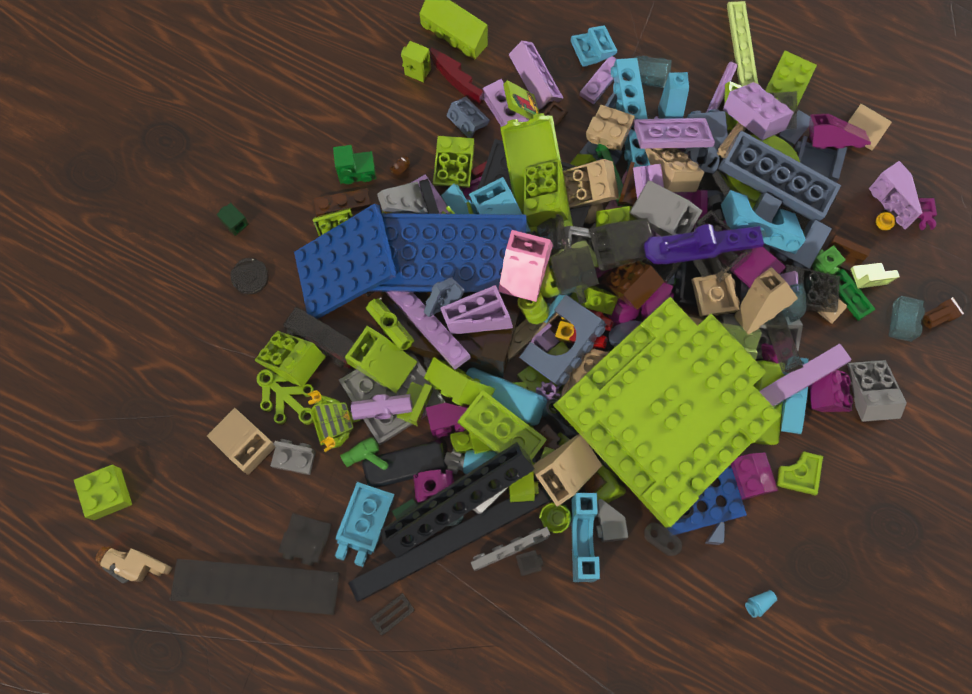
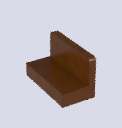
M635 162L630 163L618 204L633 207L637 200L633 171Z
M837 235L830 240L826 249L828 250L834 245L846 259L839 268L852 273L851 268L853 266L862 265L871 249Z

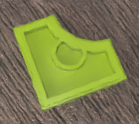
M802 452L795 464L780 466L777 486L817 495L823 456Z

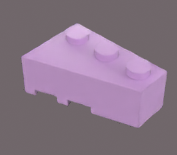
M496 285L440 308L451 334L513 328L510 316Z

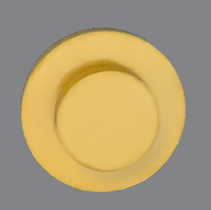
M889 212L880 213L876 217V225L882 230H890L895 225V217Z

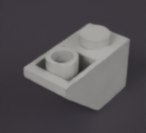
M602 499L597 500V515L595 516V518L598 517L599 525L596 526L597 537L601 538L602 542L626 540L628 533L625 517Z

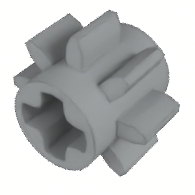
M454 448L452 453L447 452L444 462L448 470L453 471V474L456 475L458 470L463 471L465 456L455 452Z

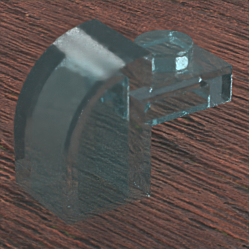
M803 283L790 285L798 299L771 320L789 317L791 323L799 320L805 314L806 293Z

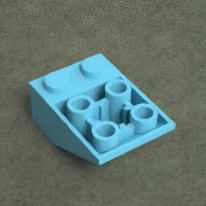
M503 177L469 194L478 214L523 215ZM526 223V234H527V233H529V232H531V231H530V229H529V227H528V225H527V223Z

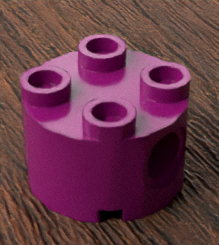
M431 470L413 475L415 499L418 503H423L454 483L453 471L446 470V474H443L441 470Z

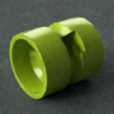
M540 292L537 302L518 297V306L528 322L540 324L548 318L550 310Z

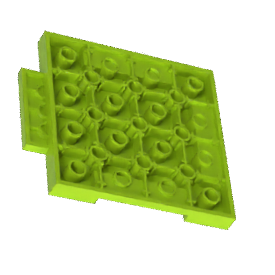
M671 297L656 308L553 404L665 528L671 527L699 499L698 497L781 416L753 386L766 373L758 362L712 313L696 325Z

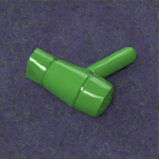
M372 437L361 441L352 449L340 455L346 467L367 459L383 470L388 468L387 462L374 455L379 451V445Z

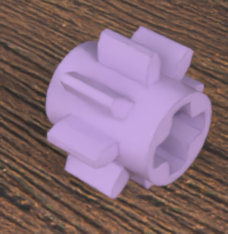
M552 381L550 383L542 382L541 388H536V393L546 397L547 402L550 399L559 400L560 394L557 393L559 386L555 387Z

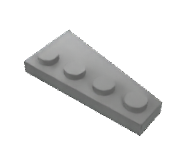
M545 527L541 530L538 528L529 532V535L524 538L520 536L511 540V544L507 546L502 544L493 548L492 553L487 555L481 553L473 557L474 561L471 562L473 570L477 571L547 540L550 536L548 528Z

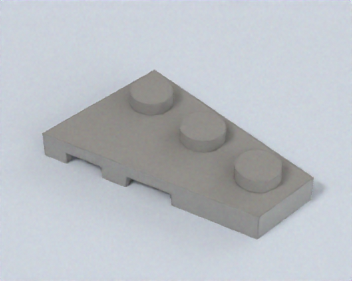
M418 181L385 189L377 194L382 211L398 214H428Z

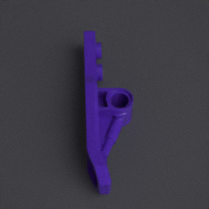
M708 224L697 227L691 233L650 236L644 243L645 256L654 264H670L714 258L723 252L763 247L764 241L760 226L717 232L714 231L713 225Z

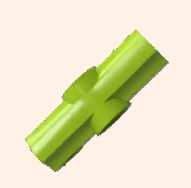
M379 298L370 301L366 310L380 325L384 334L389 336L400 351L411 347L414 339L397 320L396 315L391 313ZM393 322L391 326H386L388 323Z

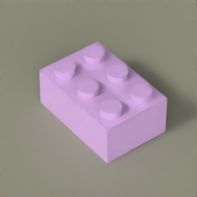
M754 82L730 91L723 108L726 113L761 140L786 130L794 113L787 105L778 101L772 94L767 93L760 85Z

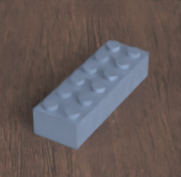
M742 130L733 139L718 167L720 171L760 193H768L781 200L782 205L809 220L820 221L825 218L841 187L840 184Z

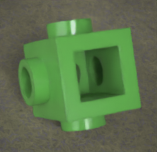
M833 245L825 252L823 249L820 250L811 266L813 271L820 275L821 278L827 275L831 277L840 270L839 267L846 259Z

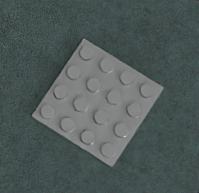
M412 353L407 354L418 363L396 394L357 369L339 379L352 402L370 400L374 396L382 394L389 395L390 397L406 395L411 382L422 386L425 383L430 384L429 381L424 379L426 374L424 368ZM433 388V393L426 407L446 403L437 389ZM426 409L421 419L427 416ZM397 414L391 415L388 419H375L374 417L363 419L379 445L413 425L397 418Z

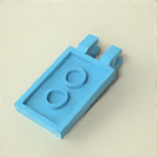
M359 482L356 483L335 538L338 540L337 544H339L335 554L337 559L344 561L348 548L358 550L354 561L355 565L364 566L367 555L375 552L381 536V529L385 525L395 494Z

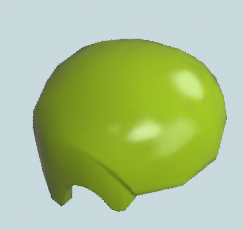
M554 502L548 503L542 508L540 513V520L544 528L547 527L552 533H562L570 526L572 520L571 513L564 504L557 507Z

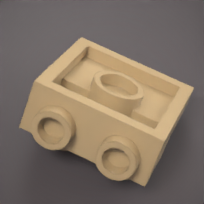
M600 105L596 116L592 118L586 131L587 140L593 144L605 145L611 150L617 149L621 151L634 123L635 116Z
M731 272L692 279L700 317L708 316L711 313L715 316L730 314L739 310L740 302L735 294V280L732 278Z

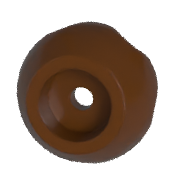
M403 155L398 159L397 163L390 167L391 173L395 175L402 174L410 166L408 156Z

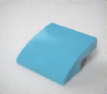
M605 25L589 28L586 34L571 36L570 41L582 67L598 63L617 53V49Z

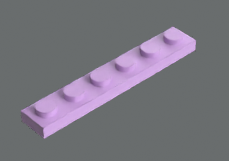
M386 292L454 369H457L471 358L464 347L434 315L428 317L424 313L426 306L413 292Z

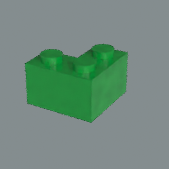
M352 145L333 147L335 168L340 184H352L358 181L369 182L376 179L372 151L354 153Z

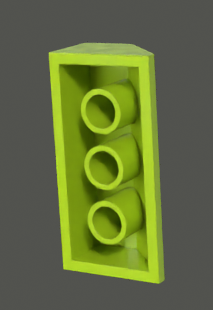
M425 0L420 11L421 25L425 29L434 32L437 37L448 41L452 47L460 49L466 56L476 59L488 45V25L451 0Z

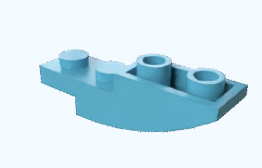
M792 357L787 360L786 375L808 363V359ZM808 387L783 401L781 431L796 434L802 433Z

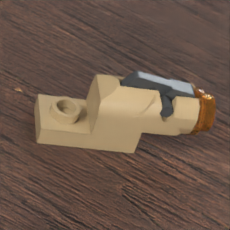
M104 546L95 557V561L98 562L99 566L123 584L128 581H143L148 571L158 576H161V574L169 575L173 568L132 548L129 553Z

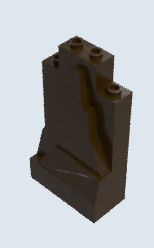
M381 292L379 299L391 313L396 315L397 320L414 339L411 347L403 351L430 359L435 357L447 361L386 292ZM432 292L413 293L426 306V301ZM463 293L461 299L475 293ZM500 293L513 328L452 335L471 357L461 367L468 369L476 368L495 376L504 377L511 343L516 327L520 324L523 312L518 306V297ZM442 311L434 314V316L449 331ZM393 322L388 323L386 326H391Z

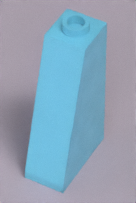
M688 72L668 74L658 106L659 119L683 118L689 92Z

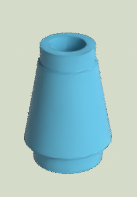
M769 590L749 598L748 602L745 603V607L752 617H761L777 601V597L773 591Z

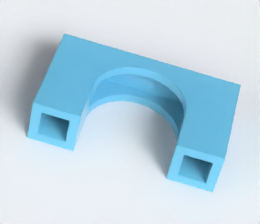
M730 190L721 204L728 230L760 226L765 244L793 254L797 253L806 240L797 216L792 212L779 208L772 222L769 223L752 210L746 195Z
M576 493L571 499L573 582H595L600 579L599 557H595L593 547V523L597 515V493Z

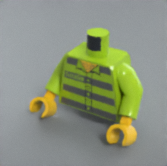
M317 390L307 393V395L312 397V400L308 401L310 405L316 404L310 411L320 445L325 444L327 446L324 449L325 452L332 448L340 447L349 438V434L353 430L352 423L358 422L360 419H353L352 412L348 411L346 403H340L336 399L323 396Z

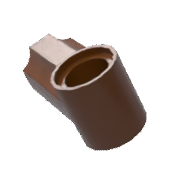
M953 297L944 301L938 307L923 313L921 316L923 324L931 329L946 321L950 322L964 315V312Z

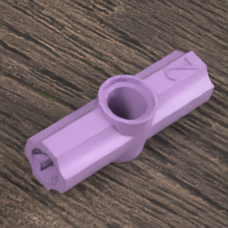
M384 394L376 395L373 399L355 401L351 404L354 420L372 417L375 419H388L391 415L409 413L413 410L410 394L392 397Z

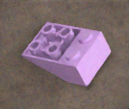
M900 161L883 171L869 188L872 195L883 204L886 211L894 215L896 222L904 229H907L922 214L912 174Z

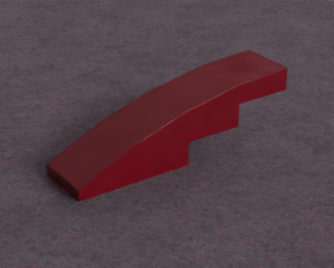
M431 47V61L439 72L458 91L480 105L484 100L483 90L472 85V77L462 72L461 63Z

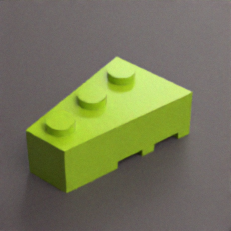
M435 357L424 376V379L430 382L429 385L434 389L441 390L440 393L449 398L452 397V402L463 406V404L471 405L482 390L491 397L495 391V388L481 384V380L473 379L465 371L459 368L454 369L447 361Z

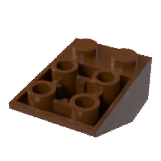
M632 258L630 263L616 265L611 271L606 272L599 283L627 305L638 310L665 281L651 265Z

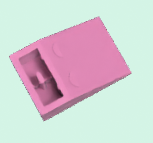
M512 230L505 252L498 291L537 302L553 247L551 240Z

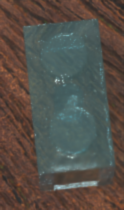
M636 56L642 85L664 88L668 74L671 71L672 60Z
M900 296L893 302L889 337L912 342L921 335L923 329L921 319L925 314V308H923L924 301Z

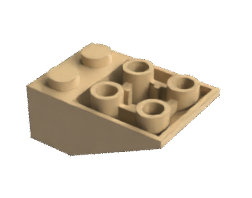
M678 148L645 149L650 165L661 164L664 188L671 192L697 191L704 171L696 162L689 159L686 153Z
M602 159L563 171L570 209L619 199L613 161Z
M771 267L754 280L734 318L749 335L758 330L765 322L773 319L783 309L791 306L798 297L788 283Z
M236 408L207 435L247 475L275 448L274 443Z
M578 434L533 465L535 468L533 472L558 507L574 496L602 464L589 444Z

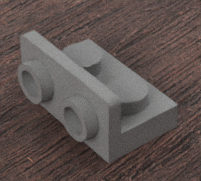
M281 439L280 442L274 441L275 451L271 467L307 475L311 474L316 454L311 445L300 443L299 446L293 445L292 441Z

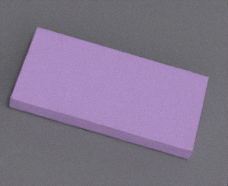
M706 118L636 119L633 123L640 149L713 147L715 143Z

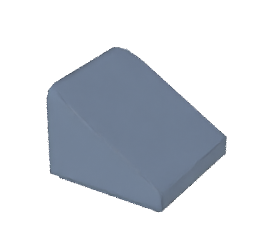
M724 522L716 524L705 544L720 545L724 542Z

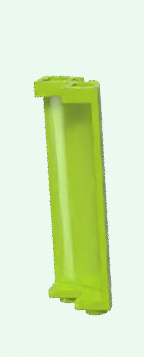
M544 113L533 115V119L527 122H518V119L509 120L506 125L500 127L512 193L523 215L524 168L560 159L553 116H544ZM569 202L567 220L532 227L527 221L531 231L527 234L540 236L550 232H559L561 227L573 226Z

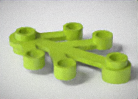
M269 369L259 372L257 383L262 387L260 407L264 412H270L273 409V404L270 401V390L272 389L276 393L274 421L277 424L283 425L287 420L284 414V401L299 414V419L303 424L308 425L314 422L311 409L303 408L290 396L303 394L306 397H310V395L305 393L306 388H311L310 392L314 391L310 384H305L303 387H281L276 382H286V379ZM265 377H270L268 382H264ZM270 403L269 408L264 409V404ZM310 414L311 418L305 420V415ZM282 415L283 420L277 421L278 416Z

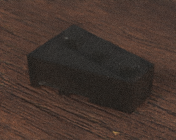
M712 210L699 219L694 228L695 231L697 227L709 224L713 225L714 231L717 232L732 230ZM745 249L723 252L714 258H707L719 283L745 263L753 250Z

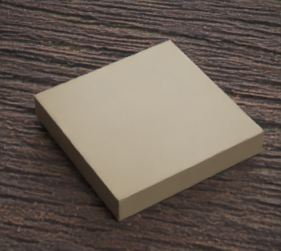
M863 104L859 105L848 123L866 131L871 145H865V147L871 151L892 123Z

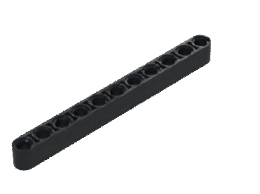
M538 483L539 493L535 494L534 501L510 502L509 498L405 552L399 557L353 579L348 585L356 602L374 595L552 501L551 497L543 485Z

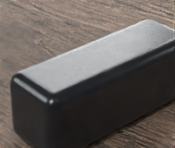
M438 439L377 455V457L388 463L386 470L364 459L362 467L367 485L374 488L414 479L413 475H418L420 472L441 470L443 472L447 470L448 467L444 462L448 452L446 441Z

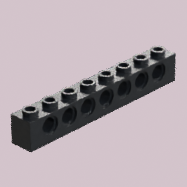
M518 442L514 443L381 529L383 544L396 557L408 552L411 548L425 541L436 532L458 520L461 516L535 470L529 455Z

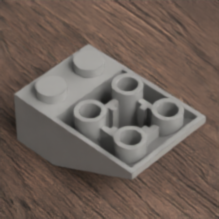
M648 180L629 213L660 236L690 233L702 210L689 200Z
M886 360L848 363L855 407L862 422L900 419L907 402Z

